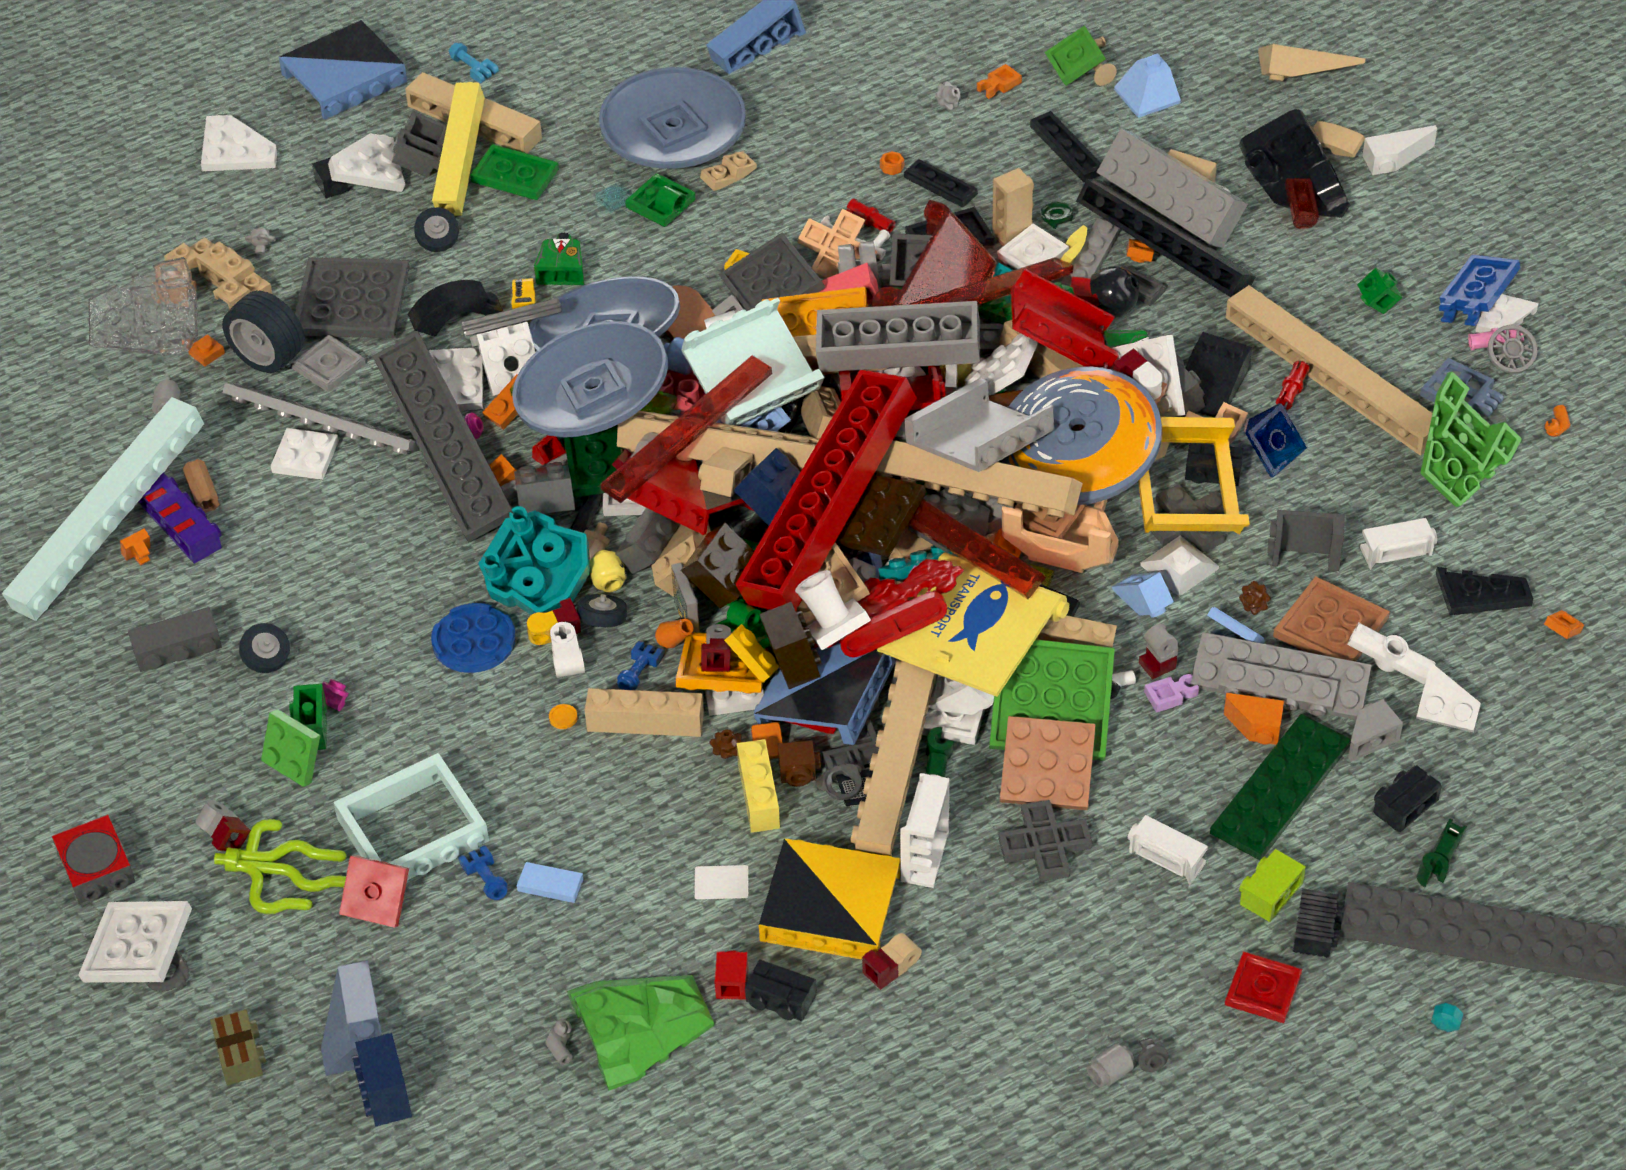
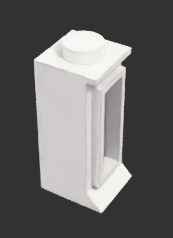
M1426 518L1364 529L1362 534L1366 543L1360 544V548L1371 570L1375 563L1426 555V553L1432 556L1434 544H1437V534L1435 529L1430 527Z
M1147 815L1144 816L1139 824L1135 823L1129 831L1130 853L1136 851V854L1183 877L1184 875L1189 886L1206 864V860L1202 857L1208 850L1207 845Z

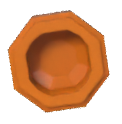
M897 152L884 153L880 159V168L883 173L889 175L901 173L904 168V158Z

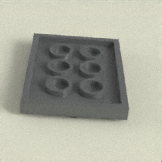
M783 232L719 274L724 284L746 311L755 308L762 299L818 293L826 288L822 280Z

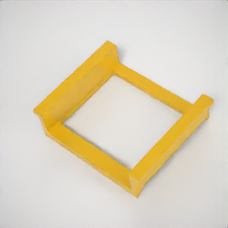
M1160 417L1162 423L1161 442L1214 443L1224 514H1155L1148 470L1138 480L1145 533L1150 531H1234L1240 535L1243 528L1248 527L1250 523L1248 514H1239L1228 442L1235 428L1234 419Z

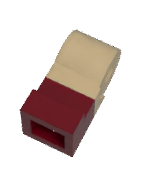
M900 933L876 952L870 950L862 956V972L881 990L914 965L920 958L922 950L908 936Z

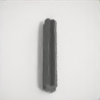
M554 298L463 321L462 330L465 336H470L561 313L562 305L559 298Z

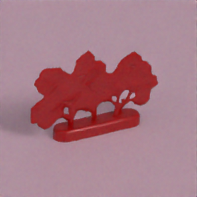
M925 559L913 568L904 582L900 584H895L894 579L880 581L878 578L870 577L864 582L870 594L857 602L867 612L871 621L840 639L842 652L849 657L856 658L941 620L947 613L946 601L941 594L951 591L956 586V578L964 572V569L961 566H953L952 561ZM928 587V590L925 594L917 597L918 593L922 589ZM933 587H936V590L930 591ZM836 641L835 643L831 644L826 648L834 646L838 641ZM815 643L814 647L812 648H817L819 646Z

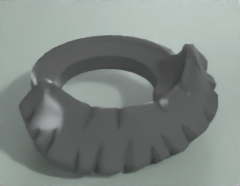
M842 763L833 766L818 777L816 786L821 791H826L834 799H851L861 789L862 778L860 772L862 767L852 763ZM842 773L854 781L855 788L847 794L837 793L831 785L832 777Z
M176 950L171 964L177 968L174 975L165 982H145L150 989L159 992L170 991L174 988L183 989V985L189 979L190 974L188 972L190 969L181 953Z

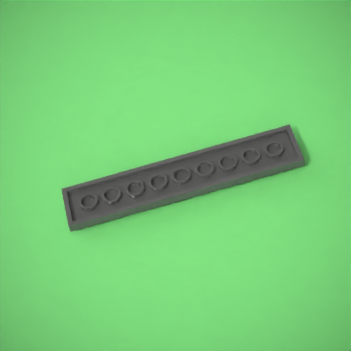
M416 331L373 355L372 357L468 543L501 525L505 518H510L509 513H513L512 507L420 333Z
M1352 882L1347 884L1339 937L1626 986V929Z

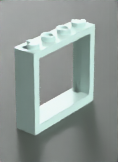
M439 753L334 802L337 820L360 856L381 861L356 820L442 780L470 824L389 862L390 864L409 868L407 880L417 875H424L432 868L444 862H451L459 855L469 850L478 849V846L489 841L485 821Z

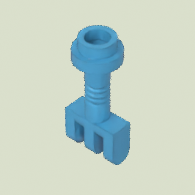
M454 43L449 49L451 59L455 62L462 60L472 68L470 69V77L480 84L485 81V78H490L492 73L496 74L499 71L497 65L488 58L480 63L469 55L467 47L463 43Z

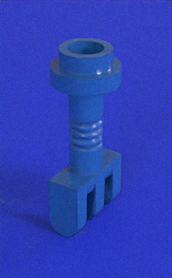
M638 641L631 650V659L636 661L629 670H622L617 677L618 687L621 690H636L640 684L638 676L646 665L657 667L665 655V649L658 648L654 653L655 646L648 644L644 650L645 643Z
M485 845L479 847L481 857H479L475 850L469 852V857L472 860L470 862L464 855L458 857L460 865L468 876L478 872L485 882L483 891L488 898L500 900L507 894V883L504 878L495 877L488 866L494 864L493 855Z

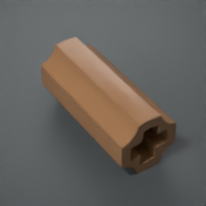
M199 459L187 462L183 467V471L196 508L201 507L205 513L216 510L220 503L205 462Z

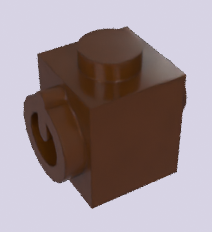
M813 741L778 743L781 784L788 783L790 786L801 787L810 781H816L815 770L821 769L820 753L814 752Z

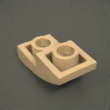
M1317 121L1313 127L1323 148H1330L1334 155L1355 157L1365 140L1364 135L1332 123Z
M744 151L723 156L721 165L702 169L700 178L713 191H716L744 178L756 169L757 164Z

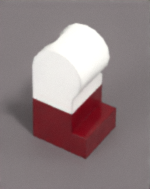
M1134 348L1113 362L1114 371L1125 374L1140 383L1154 400L1161 396L1162 374Z

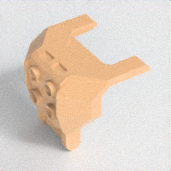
M1107 500L1092 503L1094 507L1085 505L1062 539L1025 530L1022 509L1002 506V536L1025 553L1029 560L1083 573L1084 570L1112 564L1119 542L1104 512Z

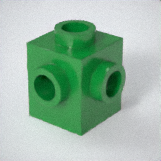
M1377 268L1372 270L1357 284L1362 293L1360 295L1362 301L1382 314H1385L1403 298L1396 287L1397 280L1391 273H1384Z

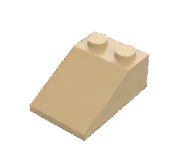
M709 522L707 526V533L710 532ZM680 524L655 563L651 565L655 585L674 597L671 565L681 563L684 566L706 535H702ZM689 579L691 587H695L696 585Z

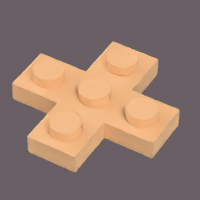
M844 209L841 210L832 229L810 218L808 219L797 243L819 253L812 266V269L819 278L826 279L839 273V245L851 244L854 247L855 258L860 259V242L855 240L864 225L865 219Z

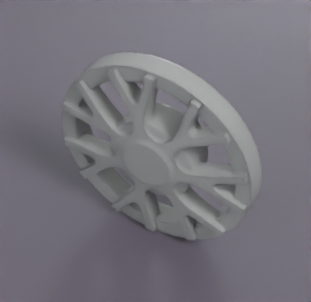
M1518 325L1500 327L1491 335L1487 349L1491 362L1499 370L1506 373L1525 371L1533 364L1537 356V344L1533 335L1527 329ZM1509 330H1516V338H1509ZM1498 334L1505 339L1503 344L1495 339ZM1524 336H1526L1530 341V343L1525 346H1523L1522 342L1520 341V339ZM1493 348H1501L1502 354L1494 355ZM1523 351L1532 352L1531 358L1528 359L1521 356ZM1503 357L1509 360L1507 367L1500 363ZM1519 359L1523 367L1516 368L1513 360Z

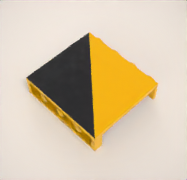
M784 838L759 922L760 941L862 959V956L870 950L876 952L880 949V938L896 878L900 879L901 858Z

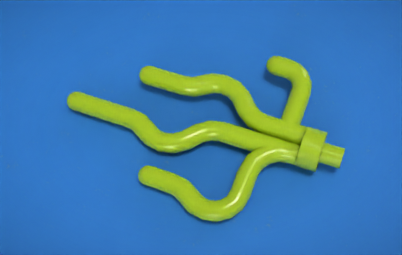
M265 819L257 822L251 828L246 850L227 848L226 853H215L214 864L224 865L225 871L244 872L250 875L252 883L249 892V902L252 908L259 913L276 914L288 909L310 910L313 903L310 899L282 898L270 903L264 902L261 899L263 888L262 873L287 876L298 888L308 892H319L330 887L344 888L346 876L332 875L317 880H308L294 866L274 863V861L282 858L287 853L297 851L311 859L343 862L347 858L345 851L316 848L302 840H289L278 845L273 850L258 851L263 832L279 831L282 828L280 820Z

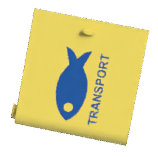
M945 552L938 558V561H952L953 566H961L964 569V572L956 578V586L951 591L941 594L945 598L947 605L946 615L935 623L878 648L877 651L998 697L1047 621L1058 622L1061 618L1064 619L1069 610L1067 597ZM928 587L922 589L918 593L917 597L925 594L928 590ZM933 587L930 591L936 590V587Z

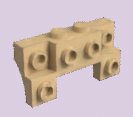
M204 237L191 247L183 243L164 256L166 264H173L179 271H189L198 267L200 275L218 287L213 291L215 299L218 300L220 298L225 301L229 309L250 292L261 290L272 294L270 283L254 273L255 268L248 259L239 256L234 249L226 247L221 242L213 244Z

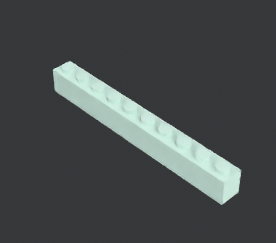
M173 397L169 399L3 591L2 595L12 610L37 621L42 613L48 609L49 605L65 589L66 585L82 569L89 558L100 548L101 544L117 528L119 523L134 508L136 503L151 488L160 475L166 471L167 467L183 451L195 434L200 431L204 422L196 407Z

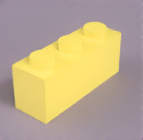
M766 740L737 743L738 767L751 833L780 829L779 805Z

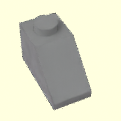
M1384 699L1373 704L1369 703L1359 710L1349 749L1348 759L1351 762L1400 740L1403 722Z

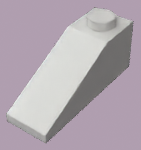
M1434 125L1365 138L1363 158L1372 175L1397 171L1435 146L1437 127Z

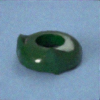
M1064 202L1049 203L1040 210L1043 221L1054 229L1057 228V224L1073 220V208ZM1061 214L1062 216L1052 217L1051 215Z

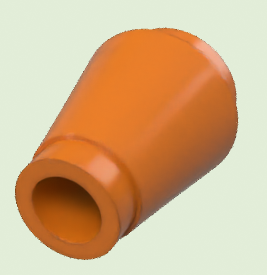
M688 619L662 622L656 630V640L662 647L675 648L693 632V624Z

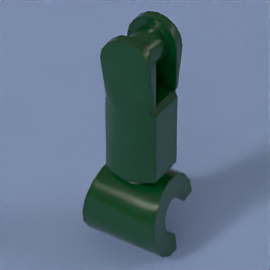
M935 727L929 731L927 737L926 755L928 760L925 774L945 777L947 761L953 753L954 741L948 740L944 744H940L943 727Z
M1450 818L1432 852L1426 853L1422 858L1416 876L1421 886L1426 887L1431 873L1436 875L1438 881L1444 883L1449 869V862L1466 832V825L1461 827L1453 823V819Z

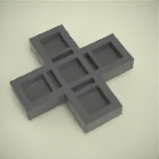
M1179 484L1156 494V502L1167 514H1224L1222 496L1217 491L1196 501H1193ZM1150 531L1163 546L1180 535L1182 537L1187 536L1202 553L1224 543L1225 536L1221 531Z
M869 717L854 745L847 744L845 747L822 752V759L826 770L842 763L856 764L862 767L861 770L870 769L872 754H878L879 747H876L877 735ZM836 775L832 777V781L837 780Z
M1050 800L1021 804V814L1025 828L999 832L998 840L1004 862L1008 863L1034 858L1040 882L1070 877V868L1065 853L1092 849V839L1086 819L1056 823Z

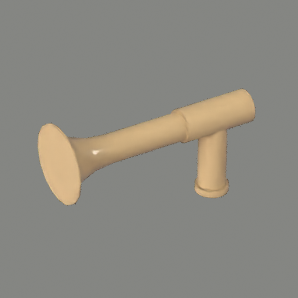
M1104 37L1094 39L1098 47H1105ZM1110 63L1098 64L1093 68L1095 70L1094 81L1100 86L1109 84L1116 76V67Z

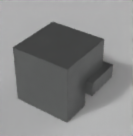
M412 111L404 129L401 128L393 147L395 153L392 163L428 178L433 168L437 170L439 168L447 125Z

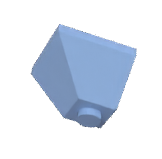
M1159 54L1137 60L1114 87L1117 94L1138 118L1180 104L1181 102L1171 69Z

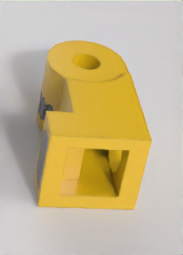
M533 278L513 279L512 309L536 303Z

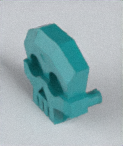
M521 506L512 508L513 513H509L510 518H505L478 563L484 575L486 588L491 599L509 608L517 605L530 615L538 612L547 613L560 608V601L571 598L573 602L590 574L587 534L557 526L553 518L536 510L527 513L526 509ZM547 547H553L551 552H545ZM527 581H533L531 586L524 585Z

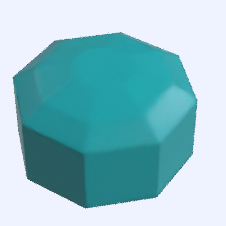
M1448 1003L1435 1005L1431 1022L1439 1030L1446 1032L1457 1031L1460 1029L1464 1013L1457 1006Z

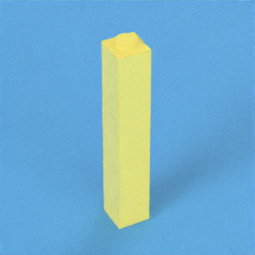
M466 82L455 84L432 198L434 207L447 209L454 216H462L485 99L480 83Z

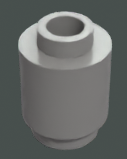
M163 380L155 387L152 402V411L155 414L163 408L171 397L180 400L181 391L176 382Z
M1115 1043L1091 1060V1064L1087 1066V1073L1098 1087L1110 1086L1134 1069V1056L1128 1047Z

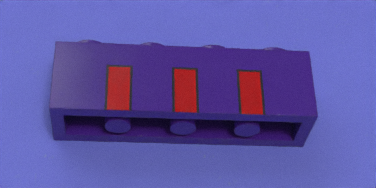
M163 472L138 501L141 507L194 564L222 548L219 538L222 534L216 523H210L207 520V516L201 507L196 508L193 505L192 499L187 492L182 493L179 490L173 477H167Z

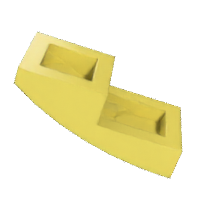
M1084 225L1070 235L1065 243L1069 246V250L1064 253L1054 269L1060 276L1069 269L1085 243L1087 227Z

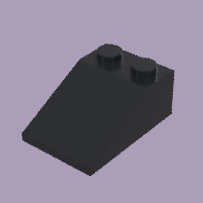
M1202 332L1185 368L1188 372L1192 370L1201 380L1199 386L1205 394L1202 396L1205 407L1197 413L1215 418L1223 402L1231 404L1250 369L1252 347Z

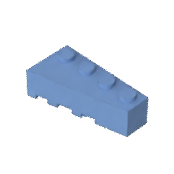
M763 0L717 37L713 38L706 46L711 60L730 74L753 62L758 54L766 55L771 52L772 47L779 43L785 45L790 42L791 37L796 34L800 37L806 34L794 0Z

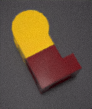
M571 598L560 601V608L547 613L538 612L530 615L527 619V633L531 643L535 645L551 643L550 630L552 626L559 622L570 623L574 626L576 634L581 633L580 618Z

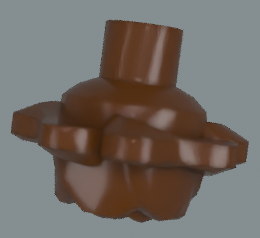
M1252 581L1249 585L1242 587L1243 594L1239 596V599L1245 611H1251L1253 615H1258L1260 611L1268 609L1267 602L1271 598L1266 592L1265 585H1259L1257 581Z
M728 729L715 733V738L710 740L713 754L720 755L723 759L737 756V743H742V735L740 733L734 734L732 730Z

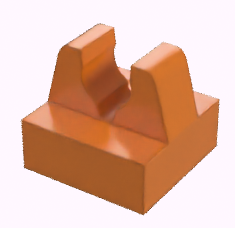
M145 528L120 540L121 554L126 561L134 557L140 566L150 561L148 557L150 555L148 550L150 549V536Z

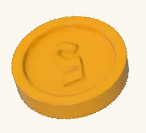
M559 704L549 712L551 725L558 729L570 728L578 719L576 709L568 704Z

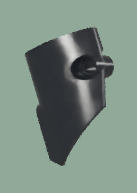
M1299 109L1288 111L1245 135L1240 140L1239 147L1244 156L1246 167L1275 204L1318 216L1338 218L1344 216L1350 206L1349 200L1331 162L1323 151L1313 126L1303 111Z

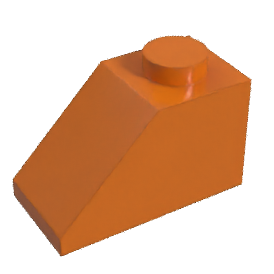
M1226 693L1224 715L1249 741L1276 745L1279 740L1284 701Z

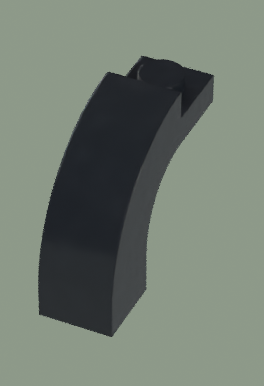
M456 280L439 285L424 294L408 312V317L414 331L435 337L447 321L459 314L473 312L487 316L502 312L503 309L499 298L492 292H486L480 281Z

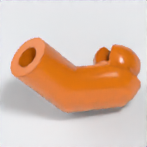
M1564 405L1554 407L1555 419H1551V423L1548 420L1545 423L1546 433L1551 437L1560 436L1570 427L1567 409Z

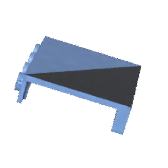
M362 20L279 56L282 75L286 79L294 76L320 103L324 120L407 82L405 64Z
M839 640L830 648L823 650L819 647L816 648L822 665L817 666L821 677L790 690L779 667L771 682L767 684L760 703L755 707L754 716L757 723L767 724L772 723V720L835 727L839 729L844 744L854 745L895 664V659L878 652L877 649L856 658L849 657L842 652Z

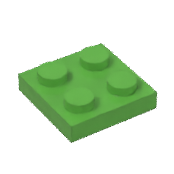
M1085 25L1045 51L1046 56L1065 86L1106 60Z
M276 709L269 713L261 761L302 787H305L312 782L320 735Z

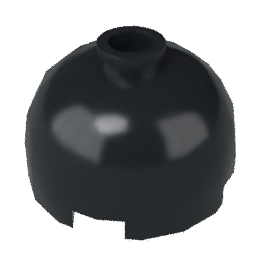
M1110 266L1100 269L1091 276V294L1096 293L1101 305L1097 306L1098 308L1117 318L1129 313L1137 304L1139 282L1126 269L1119 266Z

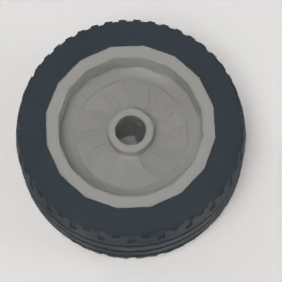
M256 290L245 295L230 308L222 321L224 336L234 353L248 366L263 373H274L283 368L300 352L305 343L302 324L291 308L280 298L265 291Z

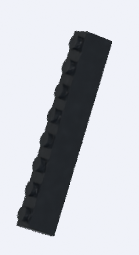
M1086 179L1076 202L1224 294L1232 297L1248 285L1251 286L1254 282L1256 275L1103 181Z

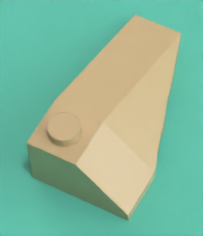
M1276 44L1261 47L1258 52L1262 75L1269 76V80L1284 82V78L1365 63V58Z

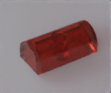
M1287 178L1285 188L1293 225L1298 229L1313 227L1318 222L1319 213L1311 179Z

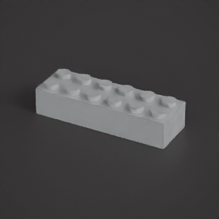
M1122 128L1097 170L1098 174L1202 240L1221 248L1224 247L1248 205L1243 200L1137 134Z
M977 301L817 310L816 356L821 372L980 363V321Z

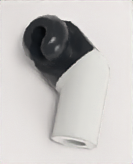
M1133 670L1112 674L1110 699L1118 695L1122 686L1136 683Z

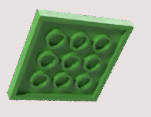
M1035 640L998 697L994 696L989 749L1005 750L1008 716L1095 724L1092 760L1105 761L1115 648Z

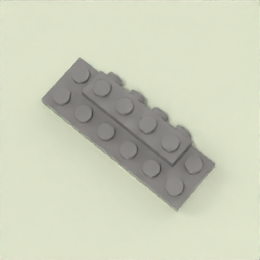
M1202 632L1190 687L1198 685L1199 689L1222 693L1225 697L1226 693L1282 700L1284 701L1283 709L1295 711L1298 708L1308 710L1310 714L1315 716H1325L1328 714L1356 720L1359 710L1364 706L1372 665Z

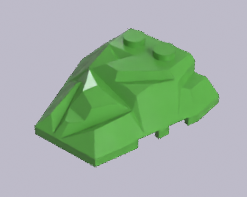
M1448 372L1436 393L1420 474L1454 506L1459 507L1481 488L1480 482L1484 478L1489 479L1496 474L1494 469L1500 464L1505 465L1512 459L1522 438L1505 422L1490 425L1464 400L1470 388L1453 372Z
M693 975L595 981L567 991L577 1018H582L597 1053L598 1067L609 1091L638 1081L646 1075L645 1071L658 1061L662 1064L669 1059L668 1054L679 1046H687L714 1026V1021Z

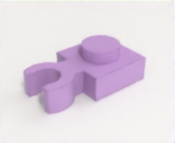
M1186 674L1180 677L1177 682L1168 677L1146 684L1144 693L1157 713L1182 705L1183 697H1196L1199 687L1198 685L1187 687L1191 683L1192 675Z

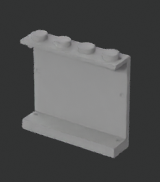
M981 378L905 418L907 444L977 472L986 469L1054 430L1053 405L1041 408L1039 411L1028 416L989 401L988 381Z

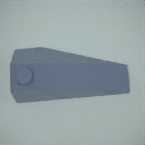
M368 960L338 966L321 1045L326 1076L355 1070L352 1059L353 1055L358 1054L355 1042L382 1035Z

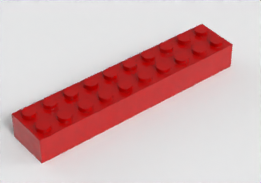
M859 370L735 584L748 605L771 610L792 602L795 611L797 610L802 598L796 593V587L806 578L818 573L917 399L906 377Z

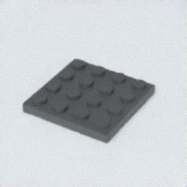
M308 257L295 315L302 324L304 335L395 338L410 268L409 260Z

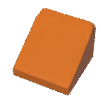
M780 723L753 725L751 727L752 741L765 739L769 759L779 758L778 743H782Z

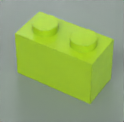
M1275 849L1268 858L1264 856L1256 867V872L1251 877L1247 876L1242 881L1239 888L1241 892L1240 905L1271 922L1303 884L1306 866Z

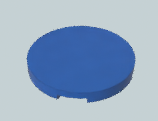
M469 603L457 606L449 610L450 613L433 627L431 642L436 658L446 667L459 672L476 673L498 666L509 657L516 642L515 627L508 614L505 615L501 611L491 608V605L484 603Z

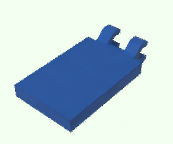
M1471 255L1439 297V311H1444L1441 322L1452 323L1457 310L1463 311V314H1468L1465 325L1476 326L1481 311H1490L1520 270L1519 260Z

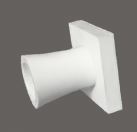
M830 570L820 571L811 575L795 589L796 593L807 604L817 619L805 627V629L809 628L814 642L821 650L871 621L867 612L854 598L845 604L843 603Z

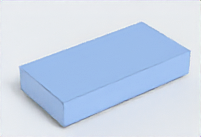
M1212 607L1207 616L1247 641L1262 644L1266 641L1264 637L1216 607Z
M526 862L517 883L518 892L575 903L583 882V873Z

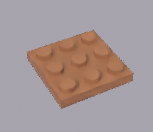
M1315 576L1275 627L1273 637L1304 652L1356 662L1362 655V652L1347 645L1356 625L1359 622L1379 632L1389 619L1390 611Z
M1008 716L1000 802L1028 804L1050 800L1052 807L1088 810L1095 724Z

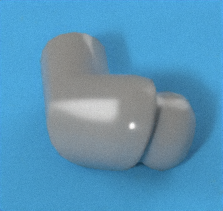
M565 1019L558 1020L552 1026L546 1039L548 1049L561 1066L569 1063L573 1058L566 1047L572 1026Z

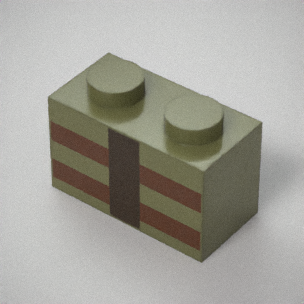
M247 1009L210 1019L226 1084L231 1085L263 1076L261 1064L266 1063L262 1044L257 1046L254 1039L260 1038L256 1019L249 1020Z

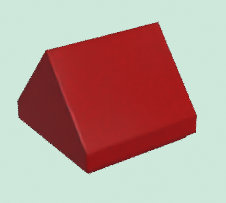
M546 435L532 447V459L542 465L566 453L556 436Z

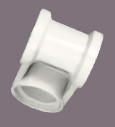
M567 622L556 623L550 630L556 677L585 673L582 652L578 645L574 626Z

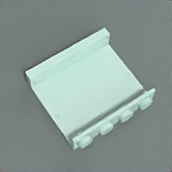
M779 298L771 301L769 299L763 300L749 311L740 310L731 319L724 322L723 320H718L712 323L708 329L701 332L699 330L693 331L684 339L681 350L723 424L738 426L818 390L822 385L824 376L820 369L811 370L777 311L780 302Z

